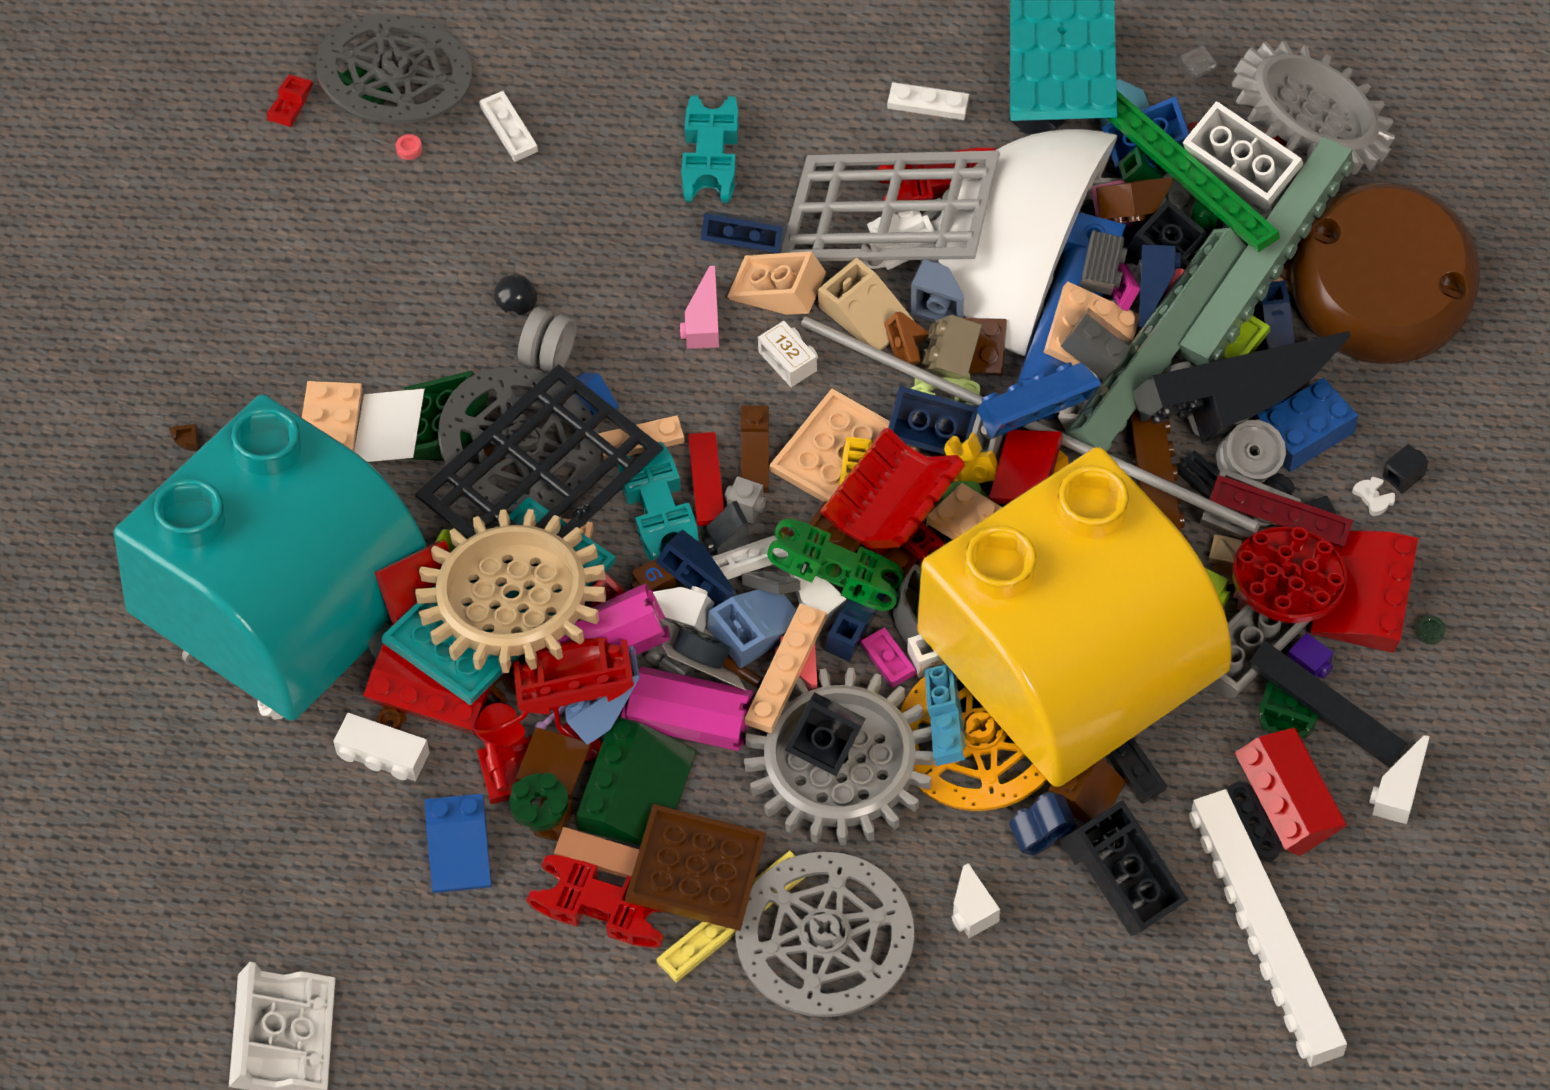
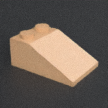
M812 251L746 255L727 297L732 301L785 315L809 314L826 271Z

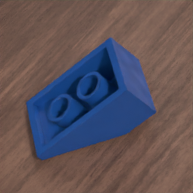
M483 794L425 799L432 892L441 893L490 888L491 874L487 818Z

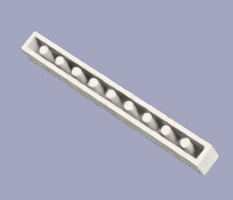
M1225 789L1193 800L1192 812L1189 813L1191 824L1194 829L1199 828L1202 847L1205 853H1210L1214 860L1212 866L1216 877L1223 879L1226 886L1224 887L1227 901L1230 904L1234 903L1238 911L1236 912L1237 922L1240 928L1246 929L1249 935L1248 944L1251 952L1254 955L1258 954L1260 958L1261 973L1266 981L1270 980L1274 988L1272 989V995L1276 1005H1282L1286 1014L1284 1015L1286 1027L1290 1033L1294 1032L1297 1037L1296 1046L1301 1058H1306L1310 1067L1344 1056L1347 1042L1227 790Z

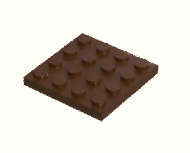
M653 804L625 902L741 931L766 832Z

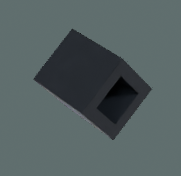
M1408 443L1385 462L1382 477L1403 494L1426 475L1429 461L1420 450L1414 449Z

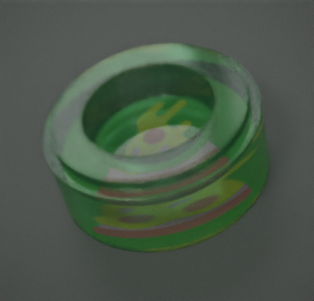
M1429 615L1422 617L1418 621L1416 635L1421 642L1433 645L1443 639L1445 624L1440 618Z

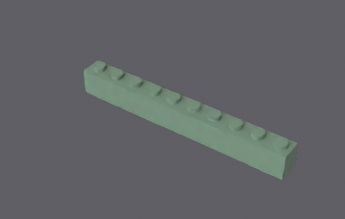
M1326 137L1322 138L1266 219L1279 231L1280 239L1259 253L1250 245L1247 246L1180 343L1182 358L1196 365L1223 359L1226 347L1229 343L1235 342L1244 321L1248 322L1251 319L1257 302L1262 301L1266 297L1270 283L1273 279L1277 280L1286 260L1291 259L1295 255L1297 244L1301 238L1305 239L1308 236L1314 219L1321 217L1330 196L1334 197L1337 194L1343 177H1348L1352 172L1354 162L1351 149Z
M1231 228L1213 230L1134 338L1130 349L1121 362L1104 379L1101 386L1066 431L1068 436L1092 447H1101L1105 451L1110 449L1114 437L1125 428L1130 415L1138 409L1133 391L1151 376L1161 374L1162 371L1170 366L1172 357L1180 350V343L1247 248Z

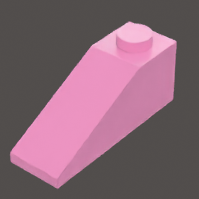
M709 266L685 310V323H680L681 339H686L687 349L719 347L715 266Z

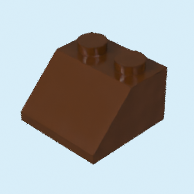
M1172 177L1096 187L1100 218H1111V221L1118 223L1127 222V217L1129 222L1145 220V214L1155 213L1173 183Z
M1102 758L1063 786L1056 787L1051 784L1048 792L1065 796L1073 817L1086 823L1114 805L1125 785V780Z

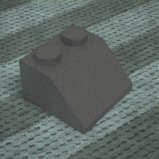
M1088 307L1060 347L1104 380L1121 362L1130 349L1132 341Z

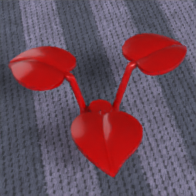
M494 703L482 710L473 730L481 740L488 744L496 745L497 747H510L520 742L524 737L525 729L520 722L530 712L523 711L520 716L516 717V712L511 706L503 703ZM559 706L550 708L554 712L556 729L559 731L558 734L583 741L567 722L564 727L561 725ZM600 738L591 742L585 762L597 759L602 746Z

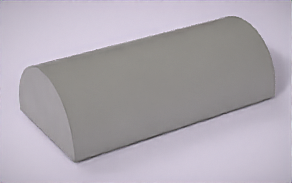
M1246 604L1228 622L1232 648L1230 670L1208 687L1223 697L1235 698L1259 674L1247 664L1262 643L1267 641L1281 651L1309 622L1288 623L1274 620L1260 614Z

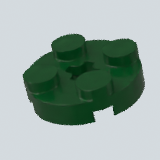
M552 773L528 775L514 783L511 788L512 792L509 803L512 816L518 824L530 827V830L546 831L554 828L562 821V817L568 810L569 799L567 790L563 783ZM537 797L546 799L543 802L544 806L539 808L537 804H531V802Z

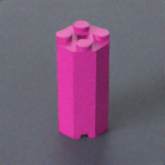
M646 583L592 607L598 610L599 622L597 624L578 619L574 624L583 630L584 639L607 638L608 644L622 645L621 639H626L628 647L632 645L635 647L636 655L670 640L668 625L662 627L661 624L663 619H665L664 613L651 589L648 590ZM564 635L557 641L559 643H564L573 640L567 635Z
M641 666L639 669L640 678L629 696L628 705L625 704L623 707L621 718L640 722L667 736L740 751L745 741V738L740 737L741 732L749 728L748 725H745V717L753 702V698H751L753 695L752 690H744L739 687Z

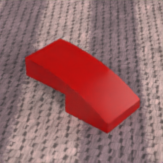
M289 74L278 88V98L267 111V120L291 127L310 94L313 81Z

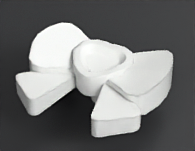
M1376 477L1358 482L1352 490V493L1361 497L1363 502L1369 507V513L1372 516L1381 515L1387 510L1389 505L1393 506L1395 502V493L1379 496V492L1376 490L1382 486L1384 480Z

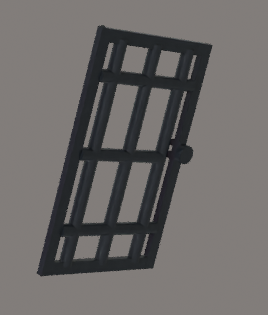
M558 364L415 493V497L468 539L476 534L474 525L471 526L449 508L462 495L486 513L481 519L487 529L494 521L499 523L500 510L509 509L541 479L564 497L536 523L535 527L545 529L554 515L562 516L616 464L623 467L625 470L589 503H585L583 509L573 511L571 520L557 533V536L564 538L576 527L580 529L585 526L588 520L664 450V447ZM560 380L566 386L552 398L546 392ZM574 393L598 411L586 423L562 406ZM537 400L545 405L509 438L501 433ZM552 413H555L575 429L576 432L539 464L517 445ZM606 418L630 436L617 449L594 431ZM586 438L609 457L572 490L549 471ZM492 440L499 445L491 455L463 480L456 475L460 469ZM638 444L642 445L646 450L637 459L632 461L626 456ZM509 453L528 468L531 473L494 506L474 490L472 486ZM448 482L454 488L439 500L433 494ZM510 519V525H518L512 519ZM535 563V564H533L532 566L536 567V566H538L539 564H538V563Z

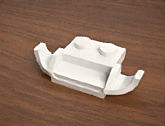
M894 211L889 232H939L944 211H942L937 219L931 222L927 215L922 217L920 211ZM881 217L867 224L870 233L878 232ZM869 243L871 249L872 244H876L879 249L935 248V243ZM867 260L862 262L870 269L886 267L889 270L908 260H883L878 266L869 265Z

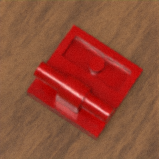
M532 736L522 738L520 742L510 747H497L496 745L484 742L486 748L477 750L491 805L510 799L511 788L516 783V776Z

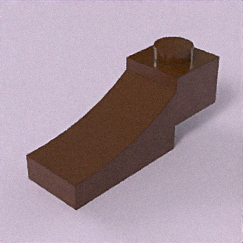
M769 405L741 406V478L762 484L763 493H769Z

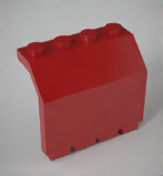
M884 428L823 506L820 513L838 531L870 549L899 548L910 539L918 528L917 524L923 522L933 509V503L939 501L951 485L950 481H954L965 467V462L958 455L926 457L908 447L890 428Z

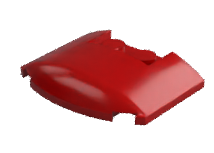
M607 638L584 639L582 644L575 641L560 643L563 658L559 660L551 654L548 648L536 651L537 669L533 670L530 669L527 663L521 667L519 660L513 663L518 709L530 713L550 714V708L563 707L586 700L592 701L605 696L607 701L610 702L621 696L634 686L627 640L621 639L622 645L608 644Z

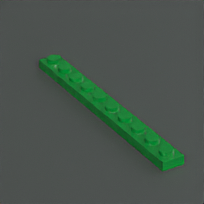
M1116 89L1117 118H1106L1258 253L1280 239L1279 231Z

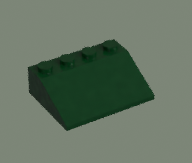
M617 717L611 730L606 732L578 809L577 822L579 831L641 846L653 804L677 810L697 750L640 722Z

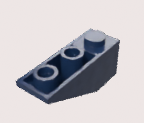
M1285 280L1271 282L1268 286L1269 290L1266 297L1256 304L1259 320L1270 326V332L1264 338L1266 350L1295 343L1291 307Z
M858 587L854 591V595H856ZM879 593L877 598L883 602L886 594ZM849 599L827 636L824 650L850 662L878 610L863 606Z

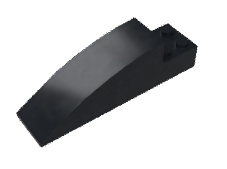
M1350 331L1153 375L1133 391L1142 423L1153 421V424L1157 425L1168 421L1169 417L1177 415L1178 419H1183L1193 415L1202 443L1224 436L1237 425L1247 420H1256L1310 381L1351 337Z

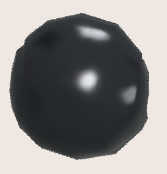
M514 274L503 277L494 289V300L505 313L514 311L518 315H524L532 310L537 303V292L533 284L525 276Z

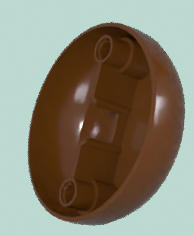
M1390 182L1366 183L1354 186L1329 198L1321 217H1316L1312 222L1308 236L1305 239L1301 238L1297 244L1296 253L1292 257L1290 264L1292 295L1297 309L1309 328L1319 338L1350 331L1351 337L1342 345L1338 352L1360 361L1376 364L1406 363L1421 359L1444 347L1457 335L1472 312L1480 282L1478 251L1468 228L1460 217L1437 197L1409 185Z

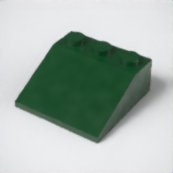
M472 370L404 387V390L424 389L413 458L406 459L444 461L438 437L440 417L453 391L465 380L475 375ZM489 392L474 400L465 411V414L475 418L484 411L487 406ZM460 431L461 445L464 450L473 440L470 433Z

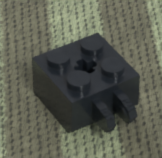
M1167 199L1135 234L1127 249L1142 260V245L1176 246V252H1181V269L1185 270L1207 238V234L1203 228Z

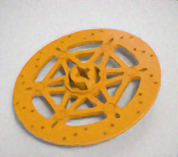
M925 676L912 688L900 710L903 713L918 704L923 708V717L909 724L912 731L918 730L921 723L931 725V718L927 709ZM966 687L959 691L960 700L967 697L966 712L962 713L966 741L964 755L965 758L970 755L974 756L978 770L957 765V762L940 766L915 765L914 770L915 772L932 777L930 790L917 787L925 795L948 807L967 811H988L1010 806L1027 798L1048 781L1032 763L1017 778L1005 784L999 783L998 777L1026 755L1016 744L1005 743L1008 734L1002 728L999 730L1001 726L984 707L973 709V695ZM915 744V751H920L918 744ZM998 750L1017 752L1003 764L997 766ZM991 754L990 770H985L981 759L982 755ZM945 770H951L980 779L982 787L979 789L960 787L943 780L939 775ZM991 788L994 789V793H993V794H990V789H991Z

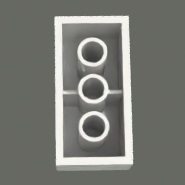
M1217 101L1183 141L1185 150L1232 191L1236 192L1238 196L1257 207L1262 213L1267 209L1271 210L1279 202L1304 166L1302 158Z

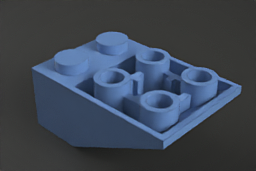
M758 589L733 596L709 610L707 628L716 639L730 647L728 654L741 669L781 644L780 636L785 635L797 609L784 594L777 595Z
M633 645L629 647L634 686L610 702L607 701L605 696L592 701L586 700L565 706L567 723L587 745L611 730L640 678L636 651Z

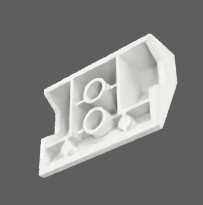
M249 962L238 974L229 1087L244 1090H327L335 977L302 971L287 975L261 971L254 962Z

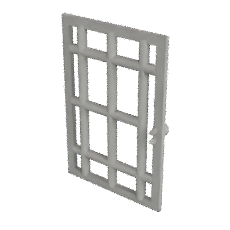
M999 151L807 155L781 253L812 251L818 261H853L857 257L860 261L867 260L871 266H878L883 260L975 259L1000 153ZM956 163L955 168L905 169L906 164ZM966 163H985V167L966 168ZM894 165L893 170L844 171L845 166ZM816 166H834L833 171H815ZM982 178L977 199L958 200L963 179ZM952 179L947 200L897 201L902 180ZM891 180L886 201L836 202L841 181ZM830 181L825 202H807L812 182ZM955 210H974L970 231H950ZM894 211H944L939 232H889ZM833 212H882L877 233H828ZM803 213H822L816 234H798ZM947 242H967L966 247L946 248ZM936 243L935 248L879 249L876 244H872V249H868L866 244ZM814 244L812 250H794L795 245ZM825 244H862L861 249H824Z

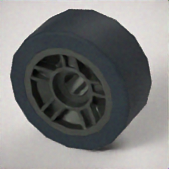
M684 626L680 628L673 644V649L697 662L719 669L722 668L730 650V647L720 640Z

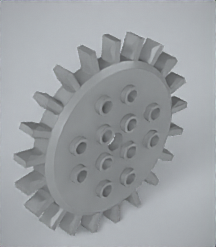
M1282 41L1276 51L1267 42H1263L1258 51L1252 47L1248 49L1245 56L1241 58L1234 69L1237 76L1232 82V87L1242 90L1236 100L1237 104L1254 106V109L1247 118L1250 123L1264 121L1269 127L1265 133L1270 138L1280 137L1287 142L1285 148L1291 152L1298 149L1307 153V160L1323 137L1351 149L1354 162L1352 175H1356L1362 165L1369 171H1372L1378 161L1383 162L1391 150L1389 146L1395 139V135L1387 132L1393 124V120L1379 116V113L1385 106L1383 101H1369L1365 95L1371 88L1368 83L1356 86L1349 79L1353 71L1348 67L1340 73L1330 66L1331 56L1327 54L1321 61L1310 58L1309 48L1303 45L1298 55L1293 54L1286 41Z
M826 668L820 669L819 684L821 688L811 691L807 689L805 682L799 677L794 686L798 697L791 702L787 701L773 732H768L767 736L746 734V747L764 750V756L745 758V772L766 770L767 777L750 783L752 795L755 796L773 790L776 796L764 805L765 814L770 817L786 806L792 812L785 822L786 831L791 834L802 819L813 822L810 830L811 841L814 843H818L821 838L823 827L831 826L838 827L837 839L839 844L846 845L849 836L847 827L861 824L863 834L867 840H874V825L871 821L880 816L894 830L899 827V817L892 808L898 802L914 812L919 809V800L907 792L909 785H915L930 790L932 785L931 776L914 771L915 765H936L933 751H915V744L932 740L931 727L912 731L909 724L923 717V708L918 704L901 713L897 706L905 698V689L899 686L887 699L877 694L881 689V675L877 673L870 680L867 689L855 686L856 674L854 668H848L845 674V685L833 686L830 685V675ZM814 692L866 718L847 755L848 761L842 765L837 777L785 751ZM878 738H882L885 740L881 744L875 742V740ZM864 758L866 761L864 763H858L856 762V759ZM884 774L888 778L885 780H880L878 776ZM840 777L847 779L844 783L837 781ZM804 780L806 783L799 786L796 784V781ZM861 794H866L869 796L865 800L859 798ZM819 797H826L828 800L822 803L817 799Z

